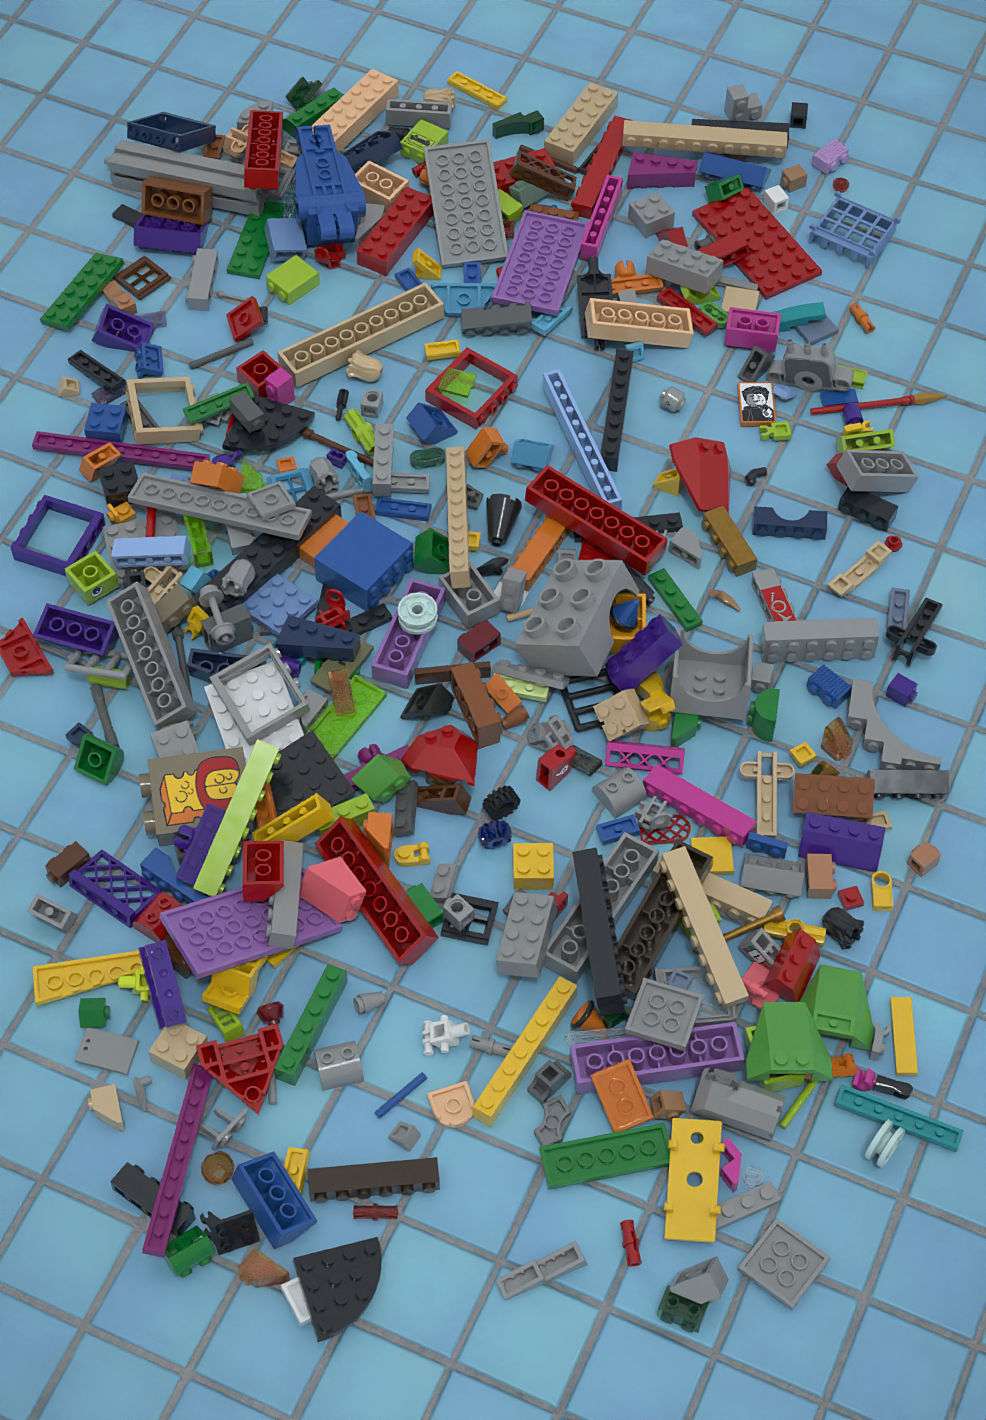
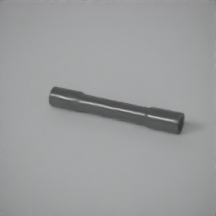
M93 684L90 690L98 710L105 740L120 748L106 707L102 687L100 684Z

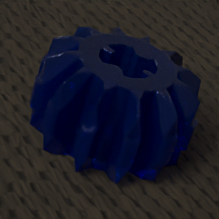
M505 820L484 823L478 831L481 846H484L485 849L506 846L507 843L511 842V827H509V823H506Z

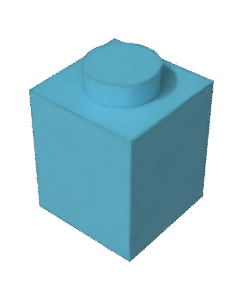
M191 565L179 584L188 589L193 596L211 578L200 569Z

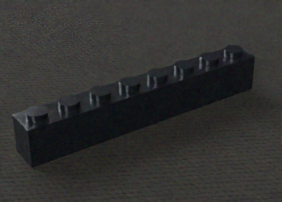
M616 349L601 456L608 471L614 472L618 470L634 351Z

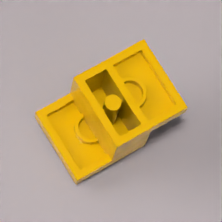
M267 956L212 974L211 983L202 994L201 1001L240 1015L257 989L258 973L267 960Z

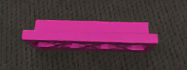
M608 740L605 765L652 770L654 766H651L647 759L652 755H656L662 761L658 764L659 766L665 764L666 767L663 768L682 774L685 748ZM610 751H619L623 758L618 762L609 761ZM633 753H638L643 760L638 764H632L627 757ZM672 757L680 758L679 769L671 768L666 762Z

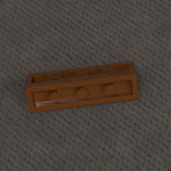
M519 150L516 153L515 163L511 167L509 175L566 201L569 200L576 188V176Z

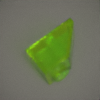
M242 461L241 474L245 476L240 494L246 493L247 495L249 492L267 486L266 483H263V476L246 461Z

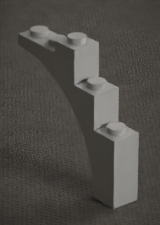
M853 679L846 727L865 730L862 749L871 752H881L879 770H939L942 758L911 748L899 740L885 726L875 708L872 682Z

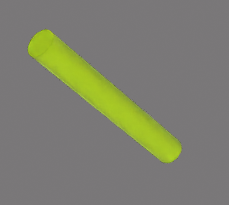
M810 1079L778 1124L780 1128L784 1130L787 1128L819 1081H811Z

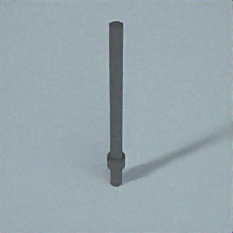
M179 622L177 626L173 627L172 637L176 643L179 667L192 697L183 645L184 634Z

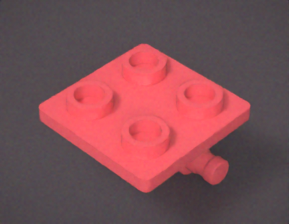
M753 962L742 977V981L749 995L746 1002L761 1010L763 1002H777L780 995L764 984L770 970L757 962Z

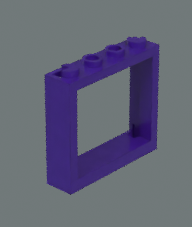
M44 495L41 501L37 502L33 514L29 515L25 527L21 528L17 540L11 545L13 558L16 561L66 576L65 568L84 558L90 552L103 530L102 527L106 525L104 514ZM48 510L90 522L67 561L25 548Z

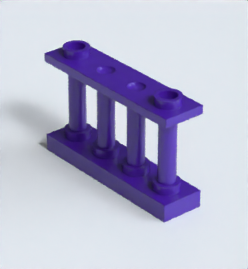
M166 940L139 947L138 952L158 1028H164L165 1026L167 1028L187 1022Z

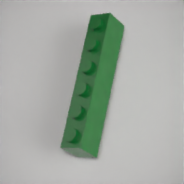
M327 964L274 1068L277 1080L293 1086L296 1085L348 982L346 970Z

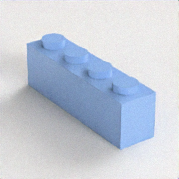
M180 535L114 539L111 558L116 568L188 565L191 546L187 537Z

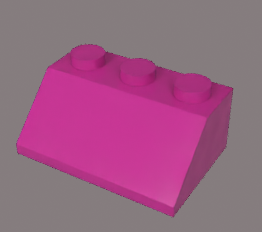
M730 307L724 345L749 349L758 346L767 351L776 352L781 314Z

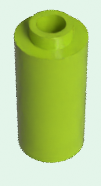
M94 666V668H104L102 666ZM114 668L112 669V670H114V671H120V672H122L121 669H114ZM131 672L124 680L86 674V679L89 680L90 684H100L101 686L128 690L131 682Z

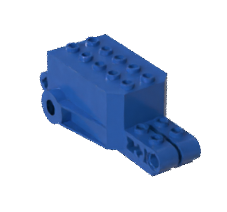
M331 126L296 127V142L300 156L296 159L295 210L298 222L301 221L306 245L330 244L332 241L333 243L355 242L358 217L366 216L365 195L346 156L336 150Z

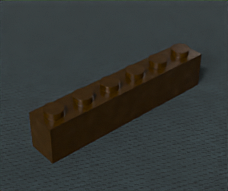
M434 1157L308 1169L310 1202L324 1203L327 1200L334 1199L346 1201L349 1198L356 1197L368 1199L371 1196L378 1195L390 1197L392 1194L400 1193L402 1195H411L414 1192L422 1191L424 1193H433L436 1190H440L438 1159Z

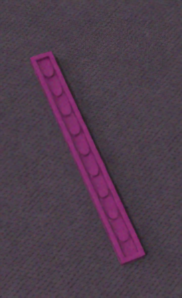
M36 431L32 443L33 449L86 456L110 442L121 453V457L117 461H133L138 464L190 471L193 470L195 461H210V454Z
M193 1064L142 1254L165 1257L213 1078L201 1065Z

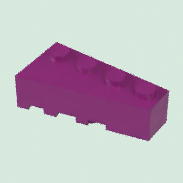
M633 152L628 172L627 189L641 186V189H648V186L664 188L667 185H672L673 188L694 187L698 161Z

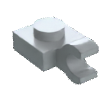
M876 1022L869 1060L878 1061L879 1055H884L886 1043L882 1041L883 1038L889 1035L890 1025H887L885 1031H881L879 1029V1022Z

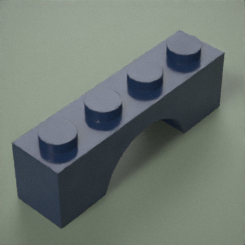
M754 506L752 535L825 540L827 511L809 510L806 516L801 519L786 520L778 516L772 507Z

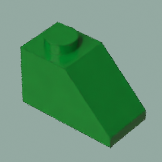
M740 173L704 186L709 202L724 200L744 189Z
M675 712L671 747H679L695 737L696 729L701 727L702 718L695 714Z

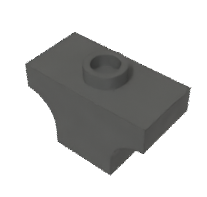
M549 1060L535 1073V1078L527 1087V1091L543 1104L571 1078L572 1073L557 1060L555 1062Z

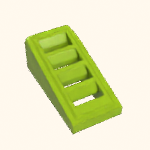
M214 1005L206 1008L225 1042L235 1040L244 1035L242 1023L235 1013L224 1010L215 1014L221 1011L222 1008Z

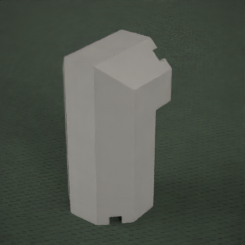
M705 1068L698 1085L691 1112L715 1121H722L723 1124L772 1141L786 1096L746 1083L743 1080L740 1083L738 1076L731 1072L714 1068V1072H709L710 1068Z

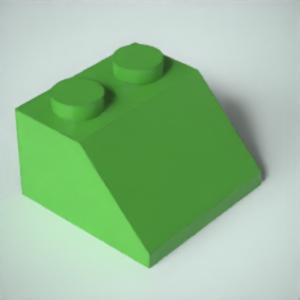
M377 754L351 779L370 798L385 803L391 800L399 789L405 787L411 777L401 760Z

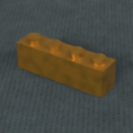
M724 506L704 512L703 521L701 522L702 527L710 535L711 542L717 546L720 556L726 560L728 569L733 571L736 577L756 570L757 557Z

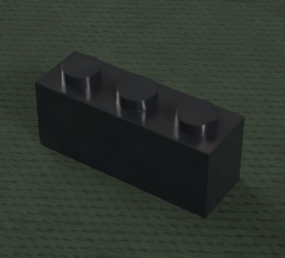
M847 487L840 498L838 510L887 532L896 518L899 506L866 491H851Z

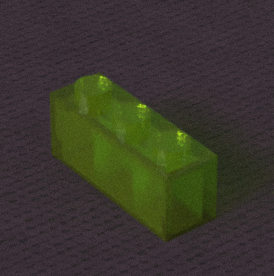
M183 515L195 567L201 568L214 565L204 520Z

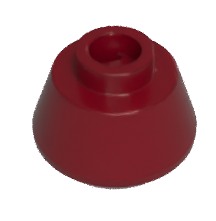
M280 1001L272 1002L258 1007L256 1014L264 1024L268 1023V1026L279 1024V1019L283 1018L284 1005Z

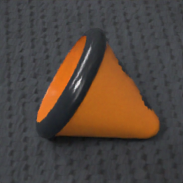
M593 1000L585 1002L571 1021L570 1026L572 1029L601 1034L606 1032V1027Z

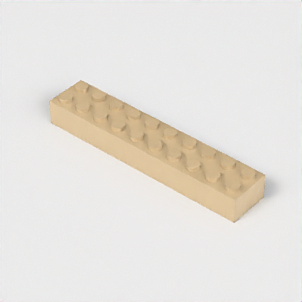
M425 282L278 351L279 365L293 376V384L298 388L348 364V359L352 358V354L357 350L367 355L443 319L444 303Z

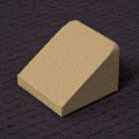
M62 376L58 383L59 397L79 395V380Z

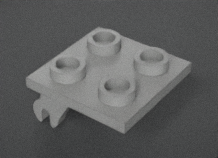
M218 1107L214 1110V1113L219 1118L229 1124L221 1134L202 1122L199 1128L215 1140L211 1147L213 1151L218 1146L222 1149L233 1135L231 1132L237 1133L247 1120L245 1115L248 1110L246 1108L235 1119Z

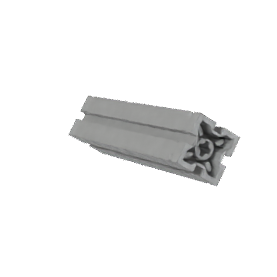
M120 140L118 145L115 146L111 157L104 158V164H107L110 169V178L115 187L142 192V181L150 176L212 187V207L248 215L252 213L258 216L264 209V202L267 203L271 196V190H266L265 188L254 190L244 188V165L176 152L135 142H127L126 140Z

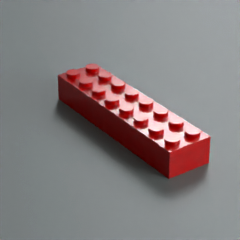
M250 110L244 165V188L253 190L257 188H265L266 190L278 189L283 111Z
M549 465L526 487V502L619 560L624 559L632 568L643 575L652 568L666 551L668 541L666 537Z
M339 817L314 843L326 861L341 857L366 890L360 906L361 911L398 963L413 965L439 937L354 819Z

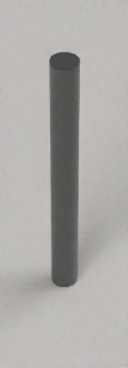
M250 338L192 361L188 363L190 370L254 345L253 340Z

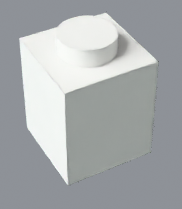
M779 185L765 190L763 203L773 215L787 210L789 197Z

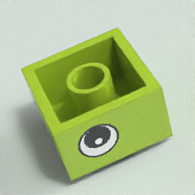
M96 550L65 568L68 583L87 605L119 587L116 573Z

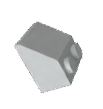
M716 1256L679 1271L670 1286V1290L675 1294L700 1304L705 1302L714 1303L721 1298L729 1279Z

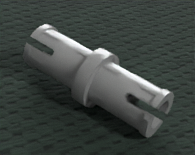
M475 1035L472 1036L469 1048L485 1051L488 1055L495 1054L506 1057L513 1047L512 1045L496 1042V1039L493 1038L489 1040Z

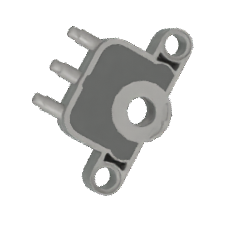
M792 339L787 340V348L783 360H773L767 373V379L770 382L795 385L809 392L817 391L820 388L847 391L850 389L854 377L852 369L837 366L836 355L832 350L828 349L827 343H823L822 347H813L809 341H805L804 345H794ZM802 378H804V379H806V380H808V381L815 382V383H813V384H808V383L804 382Z

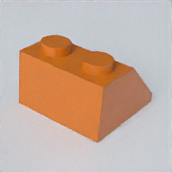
M369 812L368 819H364L363 823L364 835L389 868L393 843V814Z

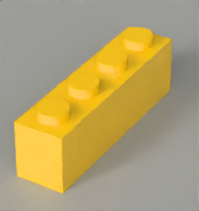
M316 793L252 832L254 841L286 840L297 842L334 819L331 805Z

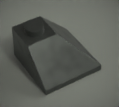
M441 683L416 688L400 718L403 720L446 713L451 709V704L455 697Z

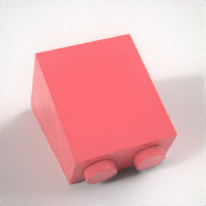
M337 857L307 867L300 885L299 897L341 923L347 920L351 921L357 917L366 890L341 857Z

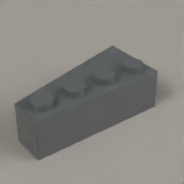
M531 301L525 302V305L518 306L517 303H510L505 308L493 305L488 310H485V307L461 309L462 334H466V336H475L481 333L486 336L493 333L508 335L510 332L526 334L531 330Z

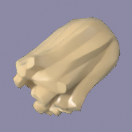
M449 87L428 89L424 92L423 101L452 103V109H454L456 103L453 102L455 101V91Z
M357 350L352 354V358L348 359L350 364H348L346 373L349 378L356 377L364 381L373 382L381 377L383 365L378 359L367 356L360 350Z

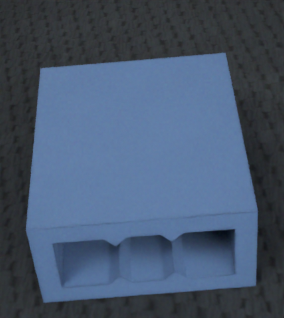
M297 218L267 219L264 231L271 261H288L295 255L304 261L307 247L301 222H298Z

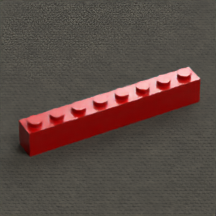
M614 115L612 121H609L607 132H604L602 136V143L599 142L597 153L593 154L592 164L588 165L587 175L583 176L581 187L577 188L576 198L573 197L571 202L573 211L579 212V217L591 219L606 176H612L625 146H622L624 120L630 119Z

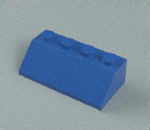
M704 152L699 172H703L702 176L712 178V175L718 176V180L740 173L743 185L744 183L750 184L749 188L759 190L760 187H765L771 169Z
M274 1151L237 1165L231 1180L248 1208L252 1209L256 1221L273 1249L293 1242L316 1224L317 1219Z

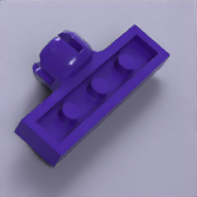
M207 803L196 828L187 825L179 827L177 832L188 836L187 840L178 836L174 838V845L185 851V856L175 878L195 885L226 813L225 810Z

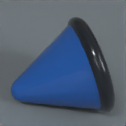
M633 599L620 604H614L610 609L612 620L623 629H635L638 624L639 600Z

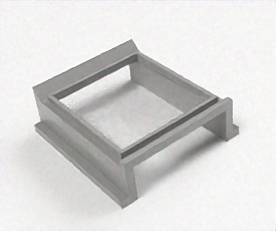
M705 966L675 968L693 976L688 991L704 995L694 1027L737 1021L735 1005L723 1009L721 1004H717L714 997L715 989L713 985H709L706 978L707 970ZM654 967L653 980L667 984L674 968L658 969Z

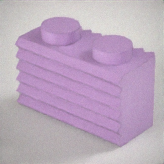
M833 139L813 155L811 165L827 175L830 171H835L838 165L847 161L849 148L838 140Z

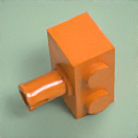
M483 426L465 453L473 467L487 469L497 454L505 455L508 452V445L504 442L497 428Z

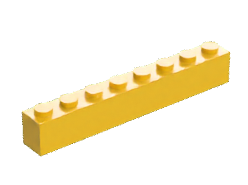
M559 976L474 1104L473 1118L492 1127L576 999V984Z

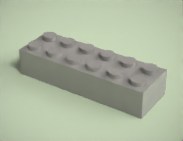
M877 618L763 622L760 638L762 662L874 658L880 637Z

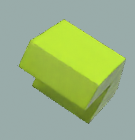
M715 285L707 294L680 286L684 298L695 305L703 304L704 302H715L721 299Z

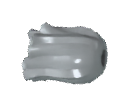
M317 457L312 460L309 465V472L313 477L314 487L325 490V493L338 489L339 475L335 472L329 459Z
M245 559L235 561L230 567L229 572L222 578L221 588L224 594H230L234 597L244 596V593L247 592V587L255 576L254 566L251 562Z

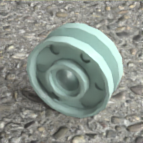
M420 592L405 596L398 605L400 626L406 632L415 635L431 631L436 626L438 620L437 604L434 599Z
M889 1119L880 1128L864 1156L871 1160L876 1154L880 1155L876 1165L881 1168L888 1162L905 1134V1130L901 1127L894 1134L891 1133L893 1122Z

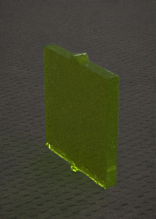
M448 367L445 375L441 377L442 381L438 390L468 398L471 389H474L477 375Z

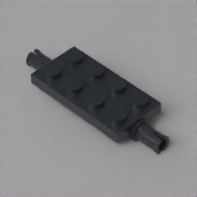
M592 256L588 257V272L584 275H577L581 338H588L585 311L589 299L613 300L611 274H603L599 270L598 257L594 256V262ZM594 338V349L599 351L600 344V350H604V339Z

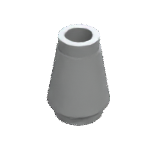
M382 991L358 994L357 997L353 998V1004L358 1014H366L385 1003V996Z

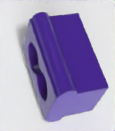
M331 448L326 455L332 465L341 469L348 461L345 453Z

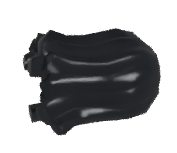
M839 907L831 908L824 914L822 919L823 928H826V933L839 943L841 949H850L855 940H860V934L864 930V921L855 919L844 909Z

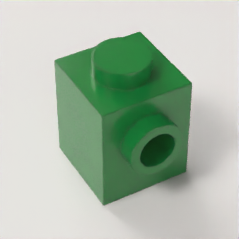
M106 998L80 999L78 1009L80 1028L106 1026V1020L110 1018V1006H106Z

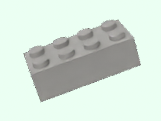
M662 240L647 256V274L707 294L722 277L723 260L668 240Z
M845 450L836 465L851 491L909 492L919 478L904 451Z
M514 892L496 958L500 974L540 978L557 913L554 896Z

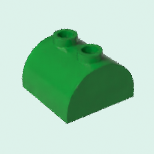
M766 689L757 695L755 701L750 703L747 723H751L753 733L761 740L768 742L773 740L780 689Z
M89 733L83 734L74 770L107 785L114 780L120 771L124 760V751Z
M195 1226L169 1241L165 1257L163 1258L172 1273L183 1278L192 1273L191 1267L199 1263L200 1266H204L210 1263L212 1260L210 1256L215 1254V1251L208 1236L198 1226Z

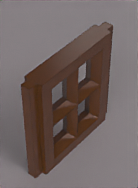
M143 256L113 278L134 297L142 300L169 281L171 276L148 257ZM146 265L150 268V270L143 275L137 272ZM154 272L159 275L151 282L146 279ZM133 274L139 277L130 284L125 281ZM142 280L147 283L140 290L134 288Z

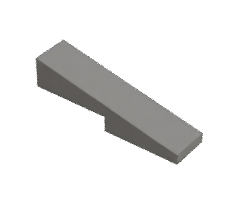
M574 1241L538 1261L534 1259L496 1279V1282L504 1299L509 1300L588 1264L579 1245Z

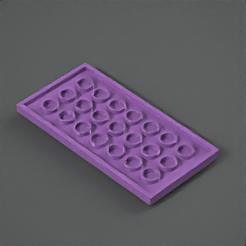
M524 210L494 289L491 302L508 306L510 303H517L518 306L525 305V302L531 301V311L558 316L581 251V242L589 223Z
M304 868L301 869L300 885L306 872ZM243 887L160 913V920L196 979L288 949L269 946V937H265L267 924L270 925V921H267L268 909L272 907V905H268L269 898L265 901L243 902ZM299 897L297 932L293 947L341 932L343 926Z

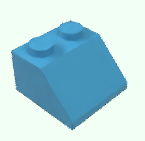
M519 438L514 441L511 462L515 463L517 467L525 468L528 465L533 466V470L542 471L543 468L549 465L554 445Z

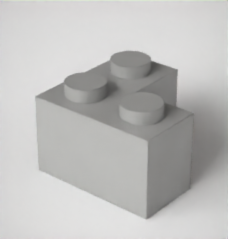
M743 84L727 87L724 112L729 120L748 121L761 118L763 105L756 93L747 94Z

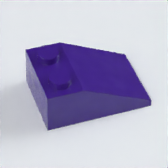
M106 303L100 314L91 341L107 348L135 352L141 342L149 343L154 324Z

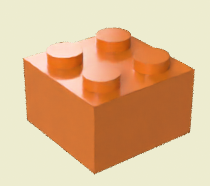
M203 460L202 462H194L189 482L240 494L245 475L238 473L236 468H227L225 463L217 462L213 464L211 461Z

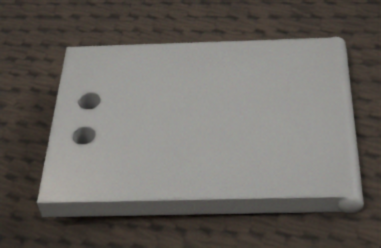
M87 1027L75 1062L128 1075L139 1040Z

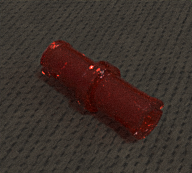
M374 1203L373 1206L354 1205L353 1219H373V1221H378V1219L397 1220L398 1205L379 1206L378 1203Z

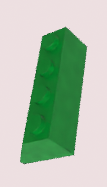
M336 88L324 91L306 105L299 107L284 117L283 130L296 139V127L312 126L344 94Z

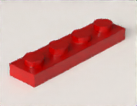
M667 287L657 295V300L664 306L690 309L692 327L705 337L717 329V322L672 288Z

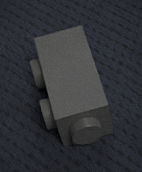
M245 391L229 399L230 411L249 433L265 426L264 413Z

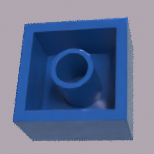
M91 403L84 429L86 438L123 443L129 420L126 406Z

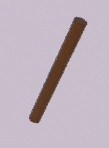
M522 144L519 147V151L524 153L536 151ZM551 157L556 166L576 174L578 173L579 167Z

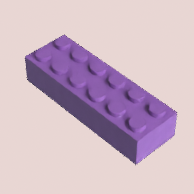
M410 578L401 600L411 593H425L436 602L439 618L446 602V588ZM397 607L371 665L372 678L408 688L414 676V669L417 668L434 628L425 634L419 635L406 632L399 624Z

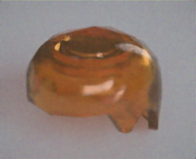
M222 1151L207 1155L201 1165L203 1178L207 1183L215 1186L228 1182L234 1173L232 1158L229 1154Z

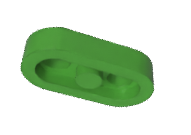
M704 302L700 306V310L718 323V328L727 327L729 314L713 302Z

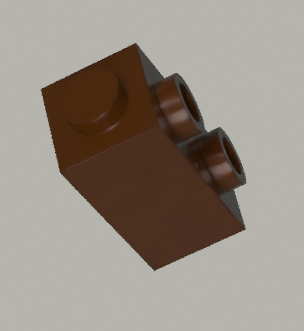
M77 841L72 845L66 846L63 852L51 858L45 865L46 877L52 884L56 883L61 888L69 882L70 872L74 869L78 871L90 860L89 853Z

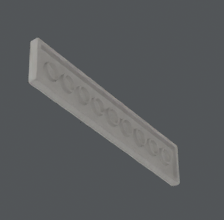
M143 472L128 495V502L294 540L301 538L312 516V510L296 507L262 521L247 499V495Z

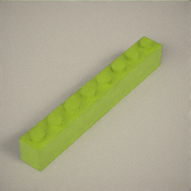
M257 739L195 882L194 889L210 896L223 893L226 886L223 883L225 876H230L234 865H231L233 857L238 858L242 848L239 846L241 839H246L250 830L247 827L249 820L253 821L258 810L254 808L258 801L262 802L266 792L263 790L265 783H270L274 774L270 772L273 764L278 765L282 754H279V748Z

